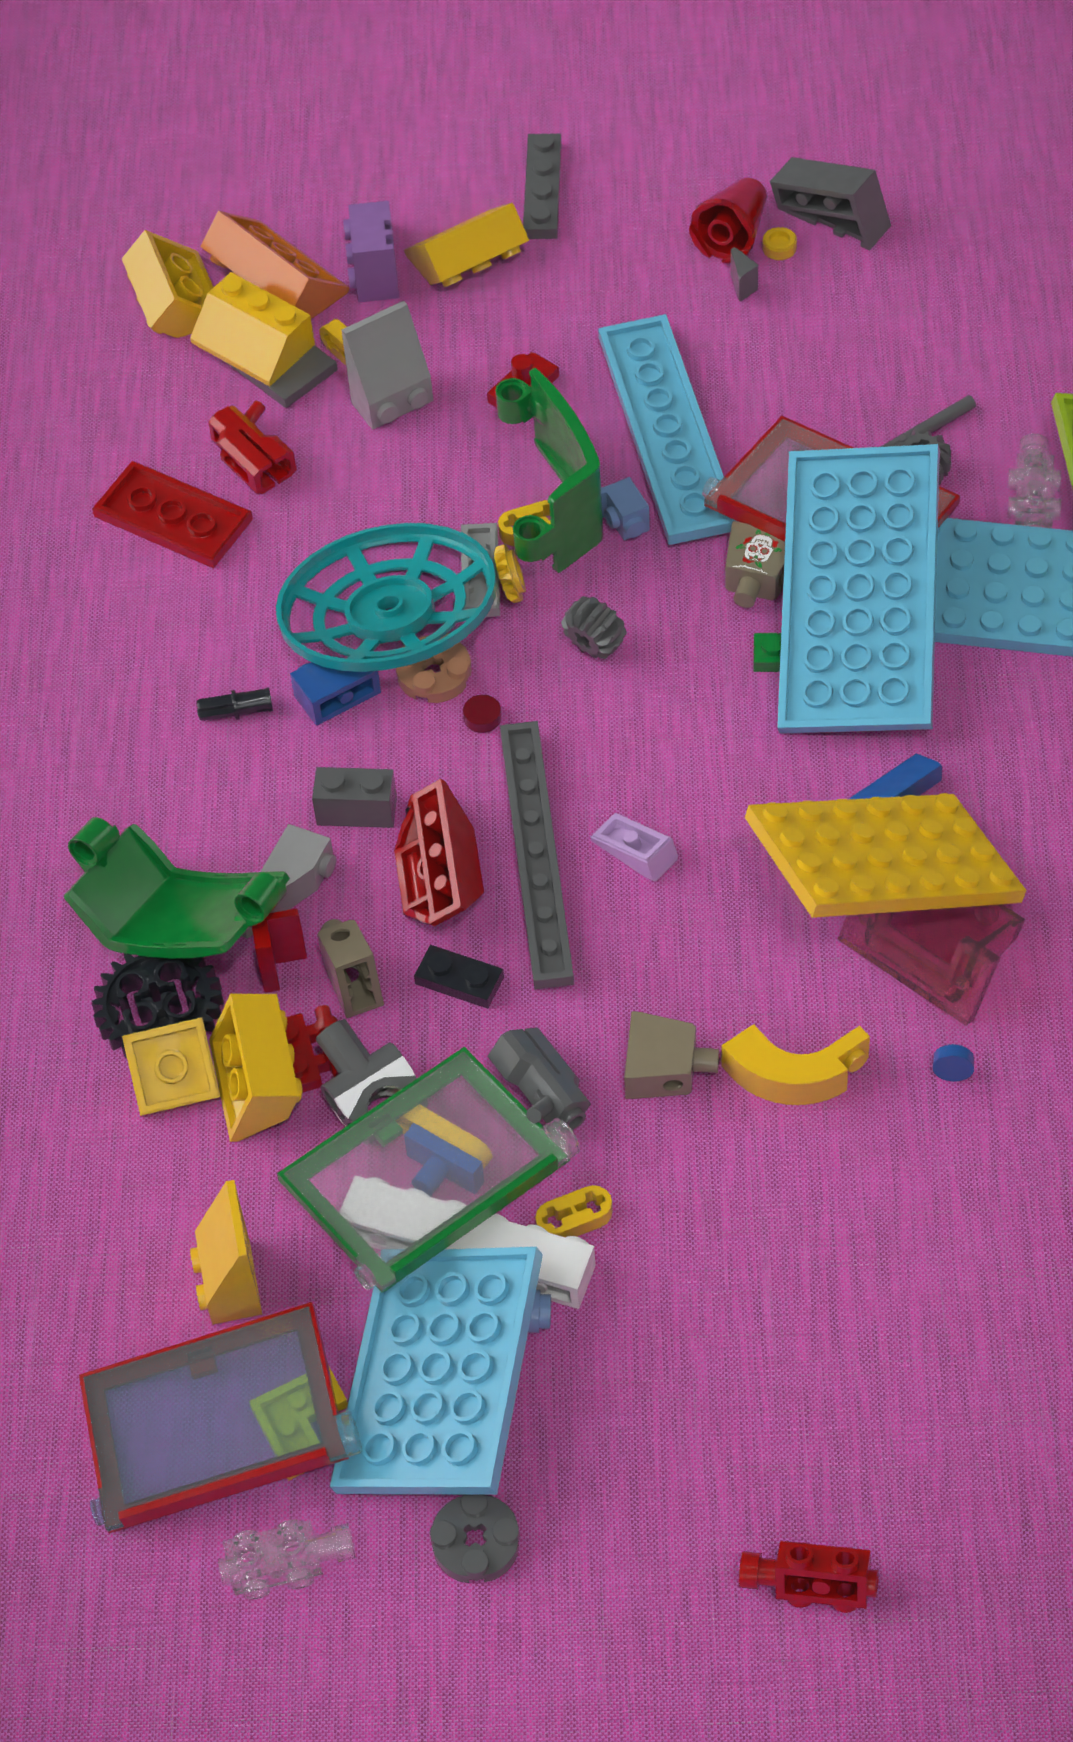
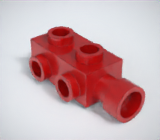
M780 1541L777 1559L762 1558V1553L743 1551L739 1568L740 1588L758 1590L760 1585L776 1587V1599L788 1600L792 1606L797 1608H804L812 1603L833 1605L837 1611L849 1613L857 1608L867 1609L868 1597H877L879 1570L871 1569V1550ZM802 1589V1590H805V1591H803V1592H798V1591H796V1590Z

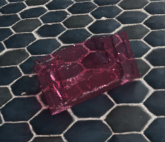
M1003 904L847 915L837 940L967 1026L975 1020L1000 961V956L1017 939L1025 919Z

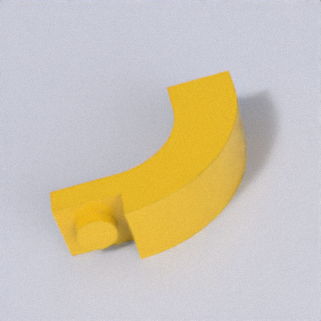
M753 1024L721 1045V1067L741 1087L762 1099L786 1105L819 1103L847 1091L848 1071L852 1073L859 1070L869 1058L870 1036L859 1025L823 1050L810 1054H794L776 1047Z

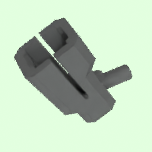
M538 1027L526 1028L525 1030H509L503 1033L492 1048L488 1058L505 1080L518 1086L533 1105L526 1112L528 1120L532 1123H538L544 1119L554 1132L572 1131L578 1128L585 1121V1112L591 1103L578 1088L580 1080Z

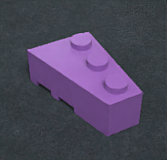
M389 200L348 205L349 219H343L345 240H351V243L345 244L347 263L354 264V268H348L350 289L357 288L358 302L399 298Z

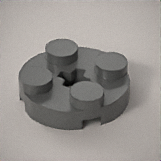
M463 1495L448 1502L438 1512L430 1530V1537L435 1560L445 1574L459 1582L469 1583V1580L477 1581L484 1579V1582H488L504 1575L516 1561L519 1551L520 1532L514 1513L501 1500L489 1495ZM472 1530L484 1531L483 1538L486 1541L485 1544L480 1546L478 1543H473L469 1547L465 1544L468 1539L467 1533Z

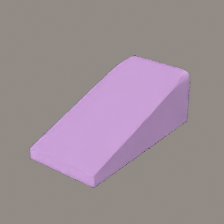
M614 813L590 837L593 843L652 881H657L678 859V854L671 837L617 813Z

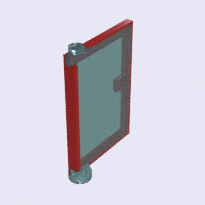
M313 1302L79 1374L100 1498L90 1501V1507L96 1525L104 1524L108 1533L334 1464L362 1453L361 1440L350 1410L341 1413L338 1411L316 1308Z

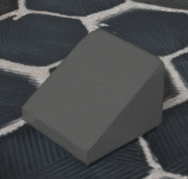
M734 247L731 249V277L739 301H743L758 290V264Z

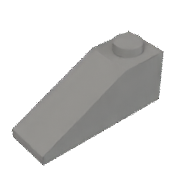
M291 824L287 825L261 872L285 871L290 877V880L285 884L287 889L286 895L271 913L291 909L317 891L325 877L331 876L336 864V856L333 855L331 838ZM252 926L248 927L241 936L245 938L252 936Z

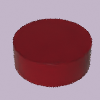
M476 695L468 699L463 707L465 725L470 730L478 733L494 730L500 724L502 718L499 702L489 695Z

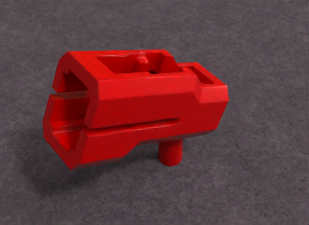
M254 401L245 414L240 412L235 406H227L217 411L208 421L211 439L221 448V460L258 495L264 494L276 486L275 482L264 471L280 484L290 478L297 468L294 452L278 436L265 435L257 428L255 423L266 408L261 402Z

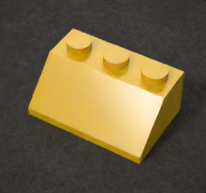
M511 202L489 209L404 249L406 257L430 285L442 282L443 287H447L462 280L460 273L470 268L473 273L490 267L492 265L491 258L501 255L502 259H506L521 252L519 245L530 240L514 203Z
M144 230L123 256L122 261L128 273V279L131 281L136 292L137 301L141 305L147 319V325L158 334L165 333L175 338L190 335L193 332L208 292L214 288L199 252Z
M232 272L208 292L190 337L192 344L269 387L315 345L310 314Z
M230 993L209 1039L230 1142L241 1141L287 1120L295 1104L301 1100L302 1084L300 1079L295 1077L293 1068L294 1048L292 1044H288L285 1032L287 1017L285 1011L280 1010L277 994Z

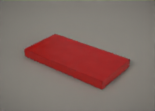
M133 460L92 508L94 517L213 569L253 520L252 511Z

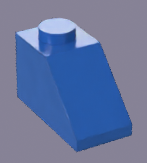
M311 662L300 666L297 670L290 673L294 697L316 726L381 693L378 671H341L322 667Z

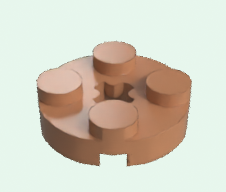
M430 635L420 637L419 640L421 641ZM459 642L448 650L429 659L396 668L398 683L409 697L416 699L417 695L427 698L428 703H441L451 700L463 692L466 688V681L469 676L471 677L472 668L470 655L467 649ZM430 665H440V671L436 673L431 669L426 671L425 669Z

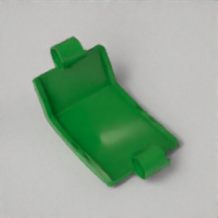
M533 368L529 371L531 387L522 380L515 378L505 379L497 385L495 391L498 417L507 424L526 423L531 418H534V443L562 483L548 497L550 525L542 518L534 515L523 516L514 523V549L516 556L525 562L543 561L553 554L554 564L552 568L561 573L597 546L603 539L600 462L595 448L574 410L555 386L537 368Z
M92 817L68 842L70 854L85 873L64 894V899L100 943L111 951L158 958H196L227 952L248 927L265 920L286 895L287 889L285 884L290 880V877L285 871L213 873L176 868L156 843L138 825L132 824L120 834L116 825L112 827L104 819Z

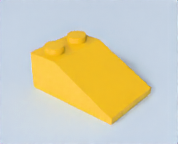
M235 1180L226 1181L195 1230L197 1247L190 1248L194 1273L202 1272L203 1284L196 1285L200 1311L208 1309L212 1325L263 1314L250 1239Z

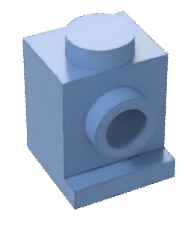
M630 477L601 488L602 518L605 517L611 529L616 528L623 540L638 537L650 530L649 505Z

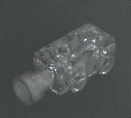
M1028 434L1021 438L1016 467L1009 468L1007 488L1008 490H1015V497L1008 498L1007 518L1015 519V525L1052 528L1053 520H1060L1061 499L1054 498V492L1060 491L1061 470H1054V455H1049V441L1043 435Z
M288 1520L280 1523L275 1529L262 1532L247 1530L236 1534L233 1539L223 1541L225 1557L218 1559V1565L223 1585L231 1584L236 1596L243 1594L245 1599L255 1600L267 1596L270 1593V1587L286 1583L291 1589L308 1587L313 1584L315 1576L323 1575L321 1562L337 1558L338 1562L355 1559L356 1554L348 1523L331 1527V1532L315 1535L310 1520L304 1522L301 1520ZM298 1546V1548L295 1549V1550H293V1551H287V1550H285V1549H288V1548H292V1547ZM254 1557L251 1561L248 1562L241 1561L243 1559Z

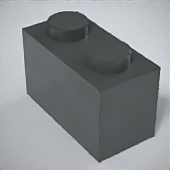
M316 767L312 795L316 824L319 826L393 828L397 802L393 769Z

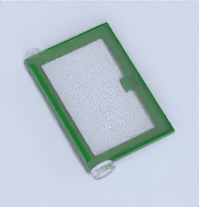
M463 1047L279 1171L277 1176L279 1182L357 1265L354 1268V1273L360 1284L367 1290L376 1286L383 1293L568 1163L573 1156L580 1152V1145L571 1128L559 1118L553 1119L545 1126L540 1122L532 1123L529 1121L526 1115L527 1109Z

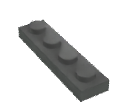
M528 134L523 227L529 239H558L561 134Z

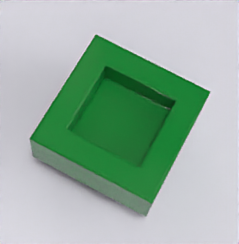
M754 633V672H780L781 633Z

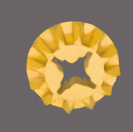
M506 544L497 546L494 552V559L499 580L506 597L513 603L523 601L522 593L526 592V587L517 556L513 549H508Z

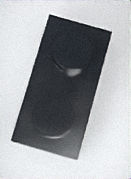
M431 944L414 974L416 985L487 1009L504 979L502 968Z

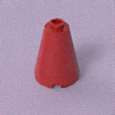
M743 178L695 208L691 215L689 234L694 245L703 255L711 258V256L721 258L722 263L728 264L731 263L732 248L735 247L745 255L750 252L755 242L767 199V192L762 183L754 178Z

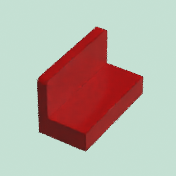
M298 909L272 912L261 923L252 926L255 950L265 993L280 990L276 964L307 958Z

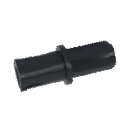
M269 687L239 693L231 690L232 694L202 698L196 702L198 717L201 721L235 716L236 720H238L240 715L273 711Z

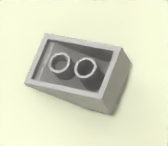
M405 301L341 330L351 403L372 430L433 401L431 376L408 305Z

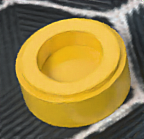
M775 227L768 230L762 239L763 252L768 258L773 260H786L792 257L797 250V237L795 233L784 227Z

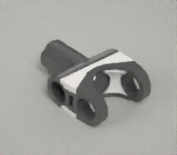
M346 1019L331 1024L315 1039L339 1073L322 1084L321 1091L329 1106L345 1127L367 1113L368 1106L375 1099L390 1097L417 1079L412 1068L393 1043L389 1042L377 1051L369 1054ZM427 1101L420 1105L426 1110L428 1109ZM372 1138L363 1145L368 1147L375 1143L376 1140Z

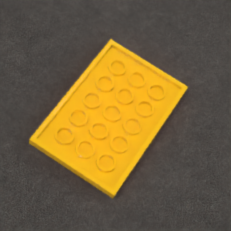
M941 793L938 795H906L903 797H872L828 801L805 800L791 803L770 802L767 804L748 805L744 817L812 918L1022 903L1027 891L954 794Z

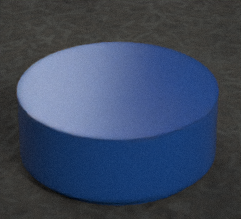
M949 1044L942 1046L933 1054V1072L936 1076L946 1081L957 1082L966 1080L974 1072V1054L971 1050L961 1045Z

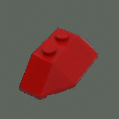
M441 778L410 795L407 805L410 809L402 822L394 849L403 914L433 927L465 911L485 893L474 827L446 781Z

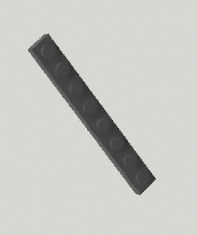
M538 721L500 725L534 990L574 985Z

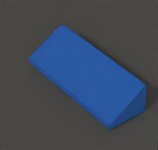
M916 753L849 799L903 797L906 795L920 796L942 780L943 766L938 761Z

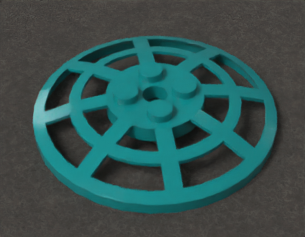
M400 523L364 529L325 545L308 556L293 570L278 594L276 603L277 623L284 641L295 653L307 661L322 667L341 671L369 672L408 666L448 650L465 639L481 624L496 598L498 584L494 563L487 550L478 541L463 532L449 527L426 523ZM419 542L413 559H390L369 565L361 552L364 549L390 543ZM433 544H438L464 553L474 563L456 575L454 571L446 566L428 561ZM346 556L354 568V571L337 580L323 594L304 587L321 570ZM407 570L405 575L375 577V575L380 573ZM422 572H426L441 578L445 583L430 590L429 586L420 580ZM482 572L487 585V593L483 602L477 608L465 610L467 598L464 584ZM361 581L363 584L347 600L336 598L356 582ZM454 592L455 605L453 611L434 612V602ZM296 598L316 605L313 613V627L315 631L292 633L290 615ZM328 609L345 613L347 624L326 629L325 618ZM466 621L459 628L442 638L456 623ZM427 624H444L436 632L421 641L415 635ZM354 634L364 641L357 649H351L341 645L334 639ZM399 640L405 646L388 651H374L379 644ZM322 642L332 651L348 657L345 659L324 655L307 648L303 643Z

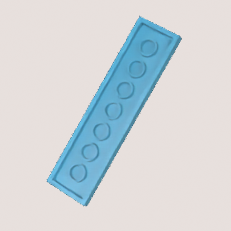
M664 314L598 328L599 341L668 545L731 532L732 523L736 520L704 506V503L708 499L710 500L724 483V475L667 315Z

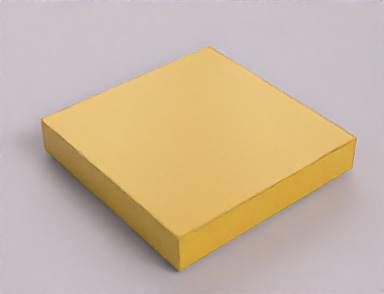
M202 1017L122 1036L140 1116L221 1097Z

